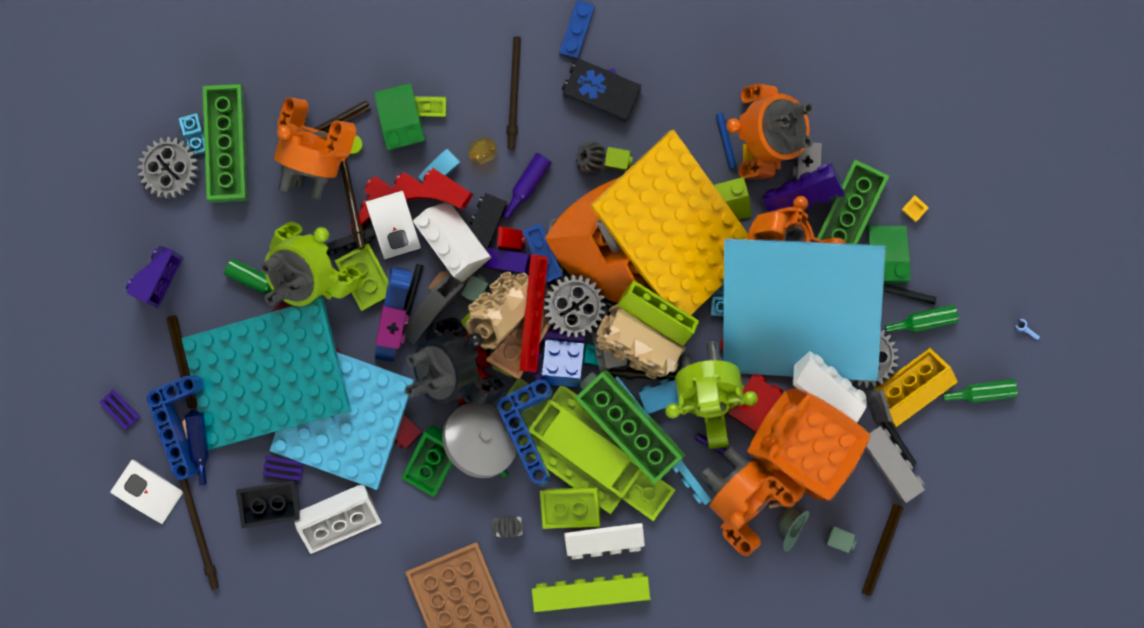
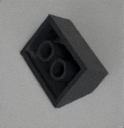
M297 480L236 490L241 528L300 519V499Z

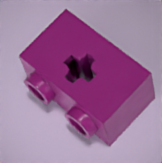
M382 306L376 345L399 349V346L404 344L405 334L402 333L403 326H407L409 319L406 309ZM393 322L395 323L396 327H398V329H394L393 332H390V328H388V326H391Z

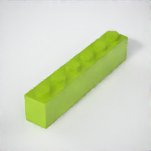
M633 573L631 578H624V575H614L612 580H605V577L593 578L594 582H586V579L574 580V584H566V581L555 582V586H547V583L535 584L536 588H532L534 612L650 600L648 576H644L643 573Z

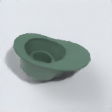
M788 507L780 517L778 527L785 537L783 543V550L785 552L789 551L796 543L803 526L808 520L809 511L801 513L792 507Z

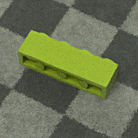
M634 280L623 292L617 305L682 346L694 334L699 320Z

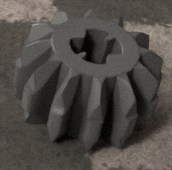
M594 141L583 142L582 146L578 147L579 152L576 153L577 158L575 161L578 163L577 168L588 174L598 173L599 169H603V162H606L604 160L606 155L604 147Z
M503 516L492 519L491 531L495 537H517L523 534L524 523L523 518L520 516Z

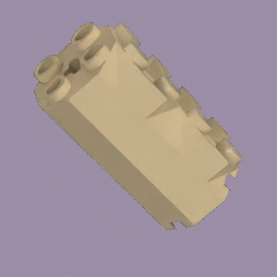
M502 273L500 275L501 278H498L490 285L492 294L489 292L479 295V299H476L468 306L471 315L465 325L469 335L472 333L482 335V348L495 349L525 319L529 278L526 273Z
M618 304L612 306L609 309L612 313L609 316L605 315L596 332V335L599 336L596 337L597 347L602 351H609L614 354L613 357L623 361L624 358H628L631 361L630 367L645 372V375L649 378L656 379L657 376L662 377L668 375L669 372L674 373L678 367L677 361L685 351V346L678 344L617 306Z

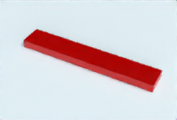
M531 254L519 369V371L533 373L537 372L548 257Z

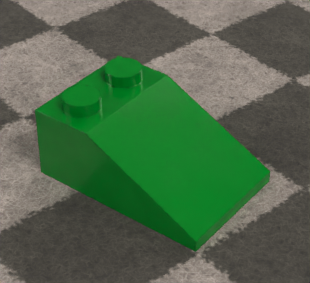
M411 83L374 92L387 150L425 141L426 135Z
M868 226V245L885 246L883 283H908L910 281V257L906 226Z
M431 425L424 432L401 477L432 497L436 496L454 465L448 458L443 446V430L434 425Z

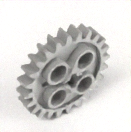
M161 137L160 143L154 140L153 147L147 145L148 152L142 151L145 157L139 158V161L143 162V164L137 166V168L142 170L138 176L144 177L140 182L147 184L145 189L151 190V194H157L159 198H162L163 195L166 199H170L171 195L173 198H177V193L184 195L183 189L190 191L189 184L195 185L192 179L198 178V175L194 174V172L200 170V168L195 166L199 160L193 159L197 154L190 152L192 147L186 146V142H180L178 138L173 140L171 137H167L165 141ZM171 150L172 156L167 159L166 154ZM158 156H160L163 162L168 164L169 168L179 176V180H177L175 175L169 172L168 168L162 162L159 161V159L157 158ZM158 163V170L153 172V166ZM184 164V170L179 173V166ZM170 177L171 182L166 186L165 180Z
M571 275L570 280L567 276H563L564 282L557 279V286L550 285L553 291H546L549 298H544V301L548 302V305L543 306V309H548L544 316H550L547 323H554L553 330L560 328L559 334L566 331L567 337L571 335V332H573L575 338L578 336V332L582 336H585V330L592 333L591 326L598 327L596 320H603L599 317V314H605L601 307L606 304L600 303L604 296L598 295L601 288L594 289L596 283L589 284L590 278H586L583 281L582 275H579L577 280L575 275ZM576 287L581 289V296L578 298L573 296V290ZM584 297H589L586 301L576 306L577 310L570 309L563 316H560L561 312L572 307L571 302L578 303ZM559 298L565 300V306L561 309L556 305ZM587 303L592 307L589 314L583 312V307ZM570 314H573L576 318L575 323L569 325L567 322V317Z
M885 330L880 332L879 352L885 354L884 362H879L878 383L880 385L883 384L882 378L890 379L887 375L888 373H895L891 368L898 366L893 361L899 359L898 356L894 355L898 349L892 348L896 342L888 341L891 335L884 337ZM856 380L858 387H860L862 382H864L865 388H868L869 383H871L872 387H876V381Z

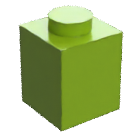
M608 147L604 169L626 172L627 167L630 168L632 166L633 157L630 156V151Z

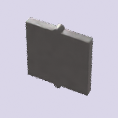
M866 391L874 422L892 421L884 391Z

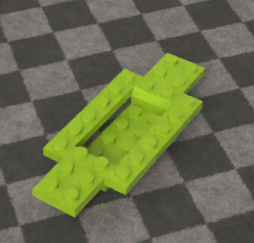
M520 378L514 383L506 396L529 384ZM560 386L551 399H547L521 412L547 469L573 488L598 487L600 507L609 514L613 512L621 499H623L654 521L675 492V489L662 479L654 484L575 399L578 395L567 387ZM529 394L522 396V403L529 400ZM512 403L505 404L504 411H509L512 408ZM515 420L520 425V420ZM527 437L521 439L520 446L527 444ZM531 454L530 457L536 460V455Z

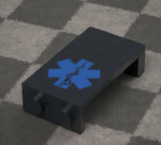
M578 58L577 63L573 62L569 73H571L570 79L564 81L561 89L564 91L563 96L566 98L571 96L618 116L620 121L626 123L641 90V85Z

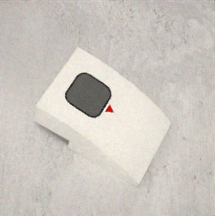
M403 191L366 202L384 259L421 248Z
M131 460L110 491L113 495L161 524L165 522L183 494L181 489L136 460Z

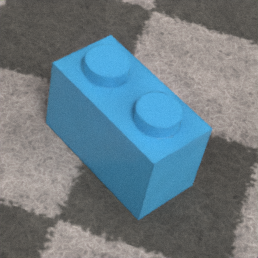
M670 378L659 381V386L652 387L651 384L641 388L642 392L638 394L643 408L648 414L665 409L668 404H678L675 380L671 381Z

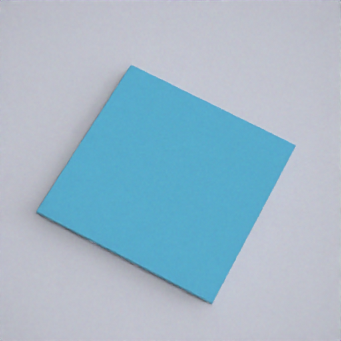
M725 239L723 361L736 365L740 369L741 374L793 377L794 365L811 351L813 354L819 355L829 367H834L842 378L878 381L885 246Z

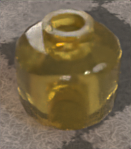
M483 136L470 143L468 155L473 162L476 161L479 164H484L496 157L498 149L492 138Z

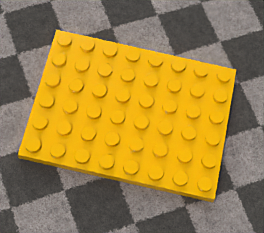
M670 130L590 205L653 292L689 315H692L724 284V240H748L747 231L674 130Z

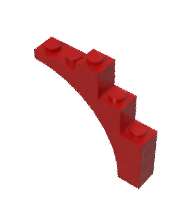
M434 168L426 172L423 184L405 172L397 176L394 181V187L374 176L365 185L366 189L364 192L370 195V197L366 198L361 205L362 209L358 214L360 225L363 226L364 230L371 222L366 205L367 201L403 191L406 201L419 199L438 200L452 204L463 211L474 194Z

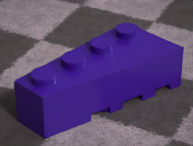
M831 162L820 165L817 170L811 173L805 172L794 181L789 180L777 189L768 190L762 197L768 212L794 207L793 201L797 196L807 198L808 207L805 209L807 210L812 208L815 202L822 201V203L830 201L831 196L838 195V197L845 196L842 182Z

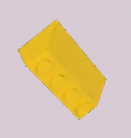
M929 348L889 377V380H885L882 385H878L873 390L884 391L892 417L891 422L897 427L958 381L952 368Z

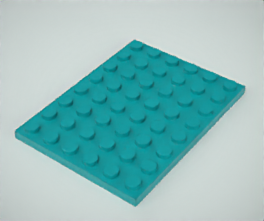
M323 298L316 299L305 306H291L181 338L190 376L197 375L203 380V388L195 393L207 450L351 411Z

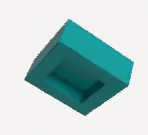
M584 345L582 364L594 367L599 366L594 345Z

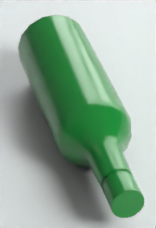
M231 258L226 266L224 275L262 294H269L273 291L264 273Z
M953 304L912 313L901 322L885 325V331L888 333L906 329L918 332L955 324L959 321L957 309Z
M1015 379L970 384L962 391L944 393L943 400L963 399L970 403L1016 398L1018 395Z

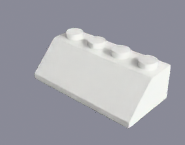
M442 203L427 208L413 220L452 276L461 282H464L492 258L452 204Z
M811 351L794 365L793 385L796 388L817 396L842 411L856 423L858 422L867 407V397L862 390H857L853 387L847 378H842L834 367H829L819 355H815Z
M362 484L300 510V519L294 520L296 529L310 554L381 524L367 488Z
M642 523L564 533L567 556H571L572 559H581L583 554L591 553V557L603 556L602 552L610 551V555L622 553L621 549H629V552L641 551V547L645 546Z

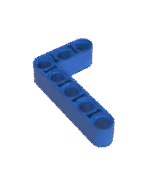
M391 266L384 302L385 306L404 309L407 289L409 290L411 282V269ZM393 322L391 326H388V328H390V332H393L394 329H398V327H396L395 323ZM377 345L375 359L394 362L396 349Z
M197 375L185 376L151 390L146 397L172 473L179 480L194 477L197 468L174 402L202 390L203 380ZM190 381L193 382V388L190 387ZM174 387H175L176 390H177L176 395H174V393H173ZM158 394L160 396V402H158L157 400ZM164 412H165L166 415H167V419H166V420L164 419V416H163V415H164ZM171 430L173 432V438H171L170 436ZM177 448H178L179 451H180V455H179V456L177 455V452H176V451H177ZM183 467L186 468V474L183 472Z
M541 379L502 397L497 405L530 479L538 486L546 485L550 480V474L521 412L552 396V387L547 381ZM541 386H546V392L543 394H539V388ZM529 394V400L522 403V396ZM512 403V408L509 411H504L505 404ZM520 420V425L515 429L512 428L513 421ZM527 437V444L520 446L521 438ZM531 454H535L536 460L533 463H528V457ZM543 471V479L537 481L535 478L536 474Z

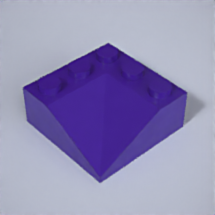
M160 245L158 249H154L151 255V263L134 275L133 279L131 278L126 285L127 294L156 308H159L183 259L181 255L172 249Z

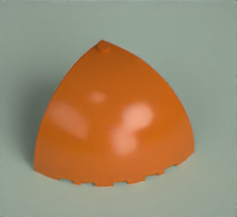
M619 178L593 189L578 199L563 212L545 237L556 259L570 275H575L576 280L579 275H582L583 281L586 278H590L589 284L596 283L594 289L601 288L598 295H602L605 299L616 303L619 302L623 292L633 280L653 292L622 248L618 253H612L597 225L599 217L590 207Z

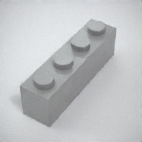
M878 426L869 432L870 439L865 449L902 503H907L925 490L923 488L924 482L918 475H914L911 463L907 459L904 460L900 455L902 453L900 447L896 443L893 445L889 439L891 435L885 427L882 429L881 426Z

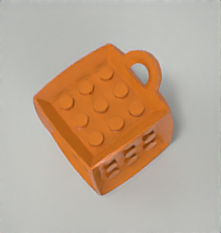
M789 389L782 394L763 420L747 450V454L754 460H757L769 472L773 469L785 472L810 497L816 500L827 501L835 496L854 470L869 442L870 434L853 419L826 401L802 389Z

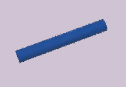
M718 113L716 118L729 168L735 169L737 165L728 130L726 129L724 114Z

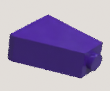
M492 248L487 249L492 258L484 264V267L503 273H526L529 276L531 255Z

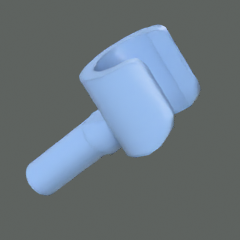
M1019 319L1024 324V328H1019L1015 325L1016 330L1019 332L1024 331L1038 340L1040 336L1027 327V322L1024 319Z

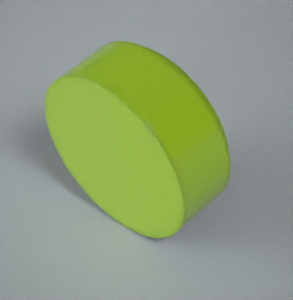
M355 135L350 154H358L363 148V142L357 135Z

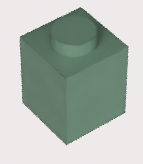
M479 274L476 277L471 275L461 296L473 303L476 299H479V295L487 291L489 283L486 282L487 279Z
M831 526L825 545L849 553L850 550H854L857 540L854 539L855 534Z

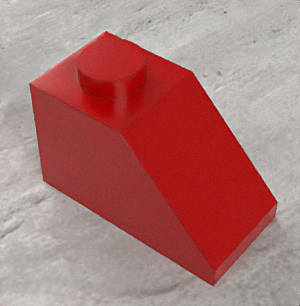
M498 227V250L521 252L522 247L526 245V237L522 235V230Z

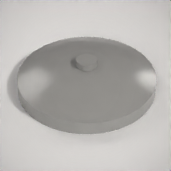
M474 403L462 405L448 417L444 424L442 440L445 452L450 461L467 475L477 478L494 477L507 469L516 456L517 449L499 410L491 405L477 406Z

